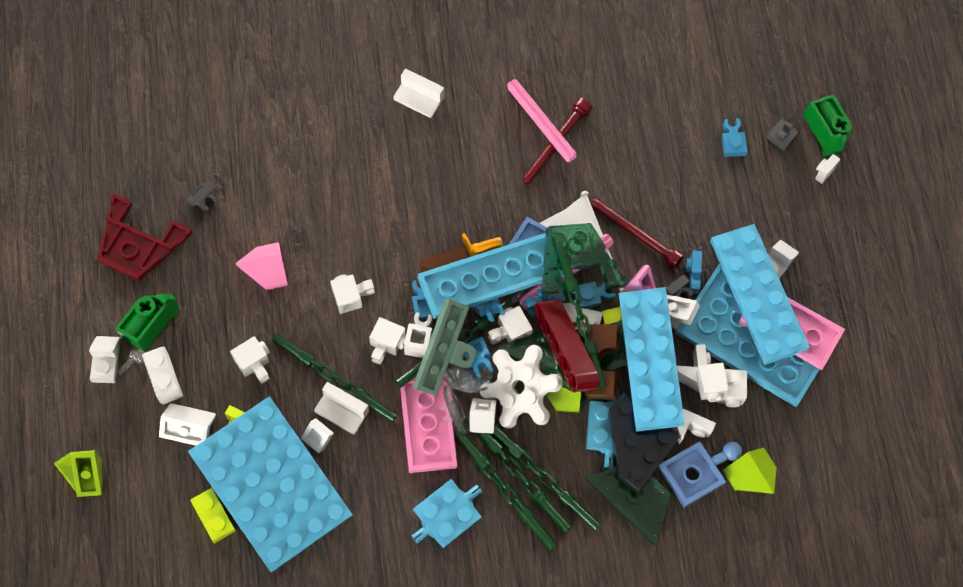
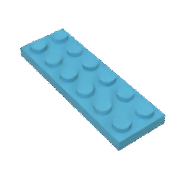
M755 224L712 237L710 242L764 365L808 351L810 348Z
M548 232L419 273L417 278L432 316L435 319L439 317L445 298L472 307L563 277L564 274L559 257Z
M666 287L619 293L636 432L685 426Z

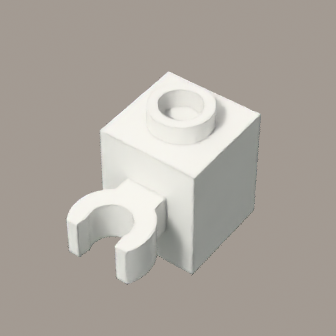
M353 274L349 276L340 275L330 281L340 314L362 308L360 296L375 293L371 279L356 285Z
M520 306L516 308H506L504 310L505 314L503 316L500 314L498 317L500 328H495L488 332V338L492 345L506 338L510 347L531 338L533 329Z
M417 312L414 316L415 324L409 323L404 353L405 355L423 358L432 336V328L430 327L432 315H428L426 322H420V314Z
M379 317L369 337L370 345L376 347L371 356L373 358L372 362L381 365L386 352L396 356L399 349H404L406 338L404 327Z
M254 336L230 351L234 361L245 377L254 372L261 384L269 380L268 373L263 366L269 363L267 354L270 352L263 341L258 342Z
M723 363L700 365L696 372L701 400L708 399L709 402L722 400L728 392V386H738L740 381H742L741 371L725 374Z

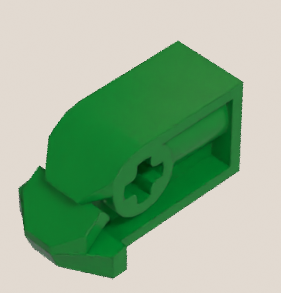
M833 94L811 101L802 113L824 149L822 151L823 156L833 154L838 156L843 151L852 128L849 118Z
M162 293L159 295L143 296L134 303L115 327V330L123 340L146 352L170 320L178 316L179 303L172 294Z

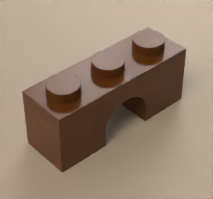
M590 324L591 333L589 336L590 340L596 344L599 364L605 355L620 353L621 330L618 325ZM601 370L606 388L599 391L597 389L582 391L585 392L588 399L617 400L618 375L615 371Z

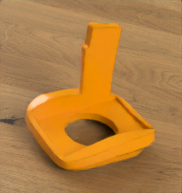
M463 233L461 235L470 257L491 249L503 247V241L500 237L471 245L466 234Z

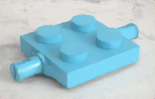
M609 400L607 402L591 401L589 403L586 449L598 450L604 453V468L609 467V469L614 468L615 454L611 438V424L607 412L617 400Z
M450 479L413 508L414 513L422 524V528L411 535L415 542L418 544L422 539L430 535L444 548L480 520L482 516L472 503V500L482 493V490L478 489L479 486L476 484L465 493Z

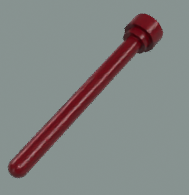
M578 98L573 104V113L559 130L564 138L579 118L587 116L592 110V105L586 99ZM551 142L524 175L523 182L525 184H529L556 150Z
M594 198L591 200L590 203L593 208L661 254L664 260L667 261L666 264L675 269L680 264L685 254L678 249H668L598 199Z

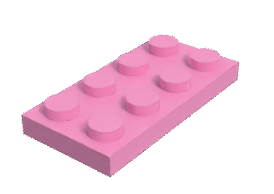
M788 298L810 347L808 351L796 354V356L822 370L845 329ZM742 316L739 321V324L748 328L744 320V317Z
M444 374L437 396L412 388L415 377L400 388L409 473L457 468L447 374Z

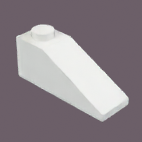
M677 366L679 381L699 392L696 376L699 367ZM725 369V374L741 371L742 381H740L738 386H728L726 396L722 400L717 401L718 403L726 404L728 407L743 405L747 398V371Z

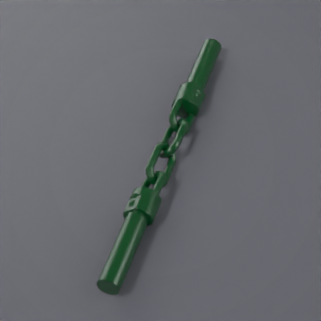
M562 246L556 250L565 277L564 284L569 301L576 309L578 332L584 337L585 343L583 345L599 376V387L597 390H603L606 388L597 358L596 344L590 340L591 327L587 316L583 314L581 309L582 296L578 282L574 278L566 247ZM577 293L578 299L573 301L571 294ZM585 319L587 330L582 332L579 320L583 321Z
M512 298L507 299L501 304L503 310L515 306ZM500 313L493 315L494 320L499 317ZM486 315L473 322L474 327L471 329L465 328L460 331L459 336L466 332V336L469 335L462 342L467 343L472 338L473 332L476 330L482 332L490 325L491 321L488 320ZM423 358L419 364L395 380L399 388H402L417 376Z
M278 333L273 336L272 341L298 358L299 362L310 368L312 366L321 377L329 382L337 383L343 388L344 392L366 403L368 407L393 423L398 415L370 397L368 392L352 382L347 383L338 376L335 370L325 364L321 365L315 361V356L301 350ZM324 368L333 373L331 378L322 373ZM350 386L356 389L354 394L348 391L351 388Z
M470 414L467 415L466 418H465V420L469 423V425H470ZM477 433L487 444L488 449L492 451L494 456L497 454L501 456L505 469L512 476H518L525 484L524 490L533 501L545 510L564 533L572 528L571 525L550 503L548 496L534 481H528L524 477L519 463L512 456H506L503 453L504 446L496 438L494 439L490 433ZM509 459L518 468L515 469V473L506 464L510 462ZM531 484L537 489L534 494L528 489L532 487Z
M494 423V433L492 434L509 450V453L524 467L530 468L537 474L539 481L548 490L554 491L559 495L558 500L572 509L590 528L596 531L602 524L581 506L568 490L564 491L558 486V481L549 472L539 468L534 463L533 457L519 443H515ZM524 454L530 459L526 463L521 459ZM546 475L554 482L551 484V487L542 479Z
M460 427L453 432L454 436L473 457L474 463L500 488V493L510 505L515 506L519 511L518 516L522 521L529 525L549 551L557 547L554 540L535 519V515L528 506L524 507L510 485H506L498 476L497 469L487 456L479 451ZM489 466H490L491 469L494 471V472L491 473V476H490L489 473L485 470V469H487ZM508 489L515 497L512 501L504 493Z

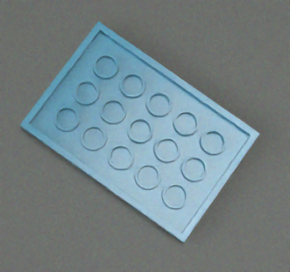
M719 263L696 298L700 307L692 324L680 323L675 334L694 346L705 344L706 352H709L712 357L734 370L747 371L748 379L792 406L797 407L820 369L796 355L764 365L749 329L739 324L743 315Z
M270 396L188 451L271 573L353 516Z

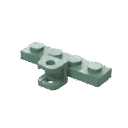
M445 298L412 388L437 396L448 363L462 368L471 367L476 349L469 344L457 340L469 306ZM467 352L468 357L466 360H463V356Z

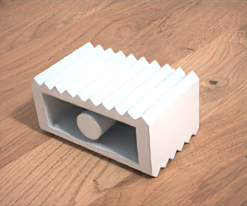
M160 347L144 353L142 357L159 402L166 404L182 398L183 394L166 348Z

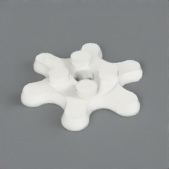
M537 345L529 346L523 359L520 361L512 360L509 353L505 350L496 351L493 355V362L499 370L498 379L492 383H484L480 388V394L484 399L500 400L503 411L499 422L506 429L513 428L519 415L522 413H528L538 425L546 424L549 421L550 414L543 405V398L548 392H557L563 386V380L559 375H544L540 371L539 363L543 352ZM519 380L525 386L521 394L514 389Z

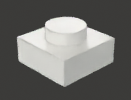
M834 154L828 160L824 158L816 168L819 172L815 179L823 184L836 169L840 159Z
M705 344L695 345L692 352L694 367L710 364V353L706 352Z
M315 418L309 423L301 439L316 452L320 453L325 449L334 433Z

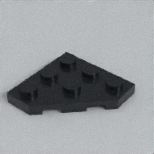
M623 392L607 413L611 424V438L614 454L616 455L618 478L638 493L681 436L670 428L636 432L632 398Z

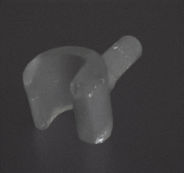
M533 286L518 291L510 300V302L512 304H515L519 300V298L523 294H526L528 291H530L533 288Z
M139 349L132 350L127 362L116 373L121 376L134 362L142 365L144 363L142 357L144 352Z

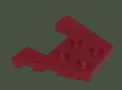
M113 193L110 211H108L106 218V229L103 232L97 259L99 263L140 281L187 240L193 232L192 229L173 221L163 239L159 240L122 222L133 204L131 201Z

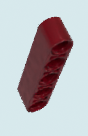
M560 299L536 302L534 306L535 317L571 391L575 393L597 389L599 387L597 370Z

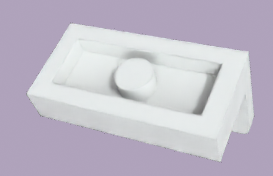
M405 69L401 74V85L394 95V100L432 118L444 99V87Z
M327 382L322 389L323 397L314 409V412L350 434L355 435L369 413L368 405Z
M169 404L161 416L159 437L198 445L209 437L210 426L215 420L216 414L177 404Z

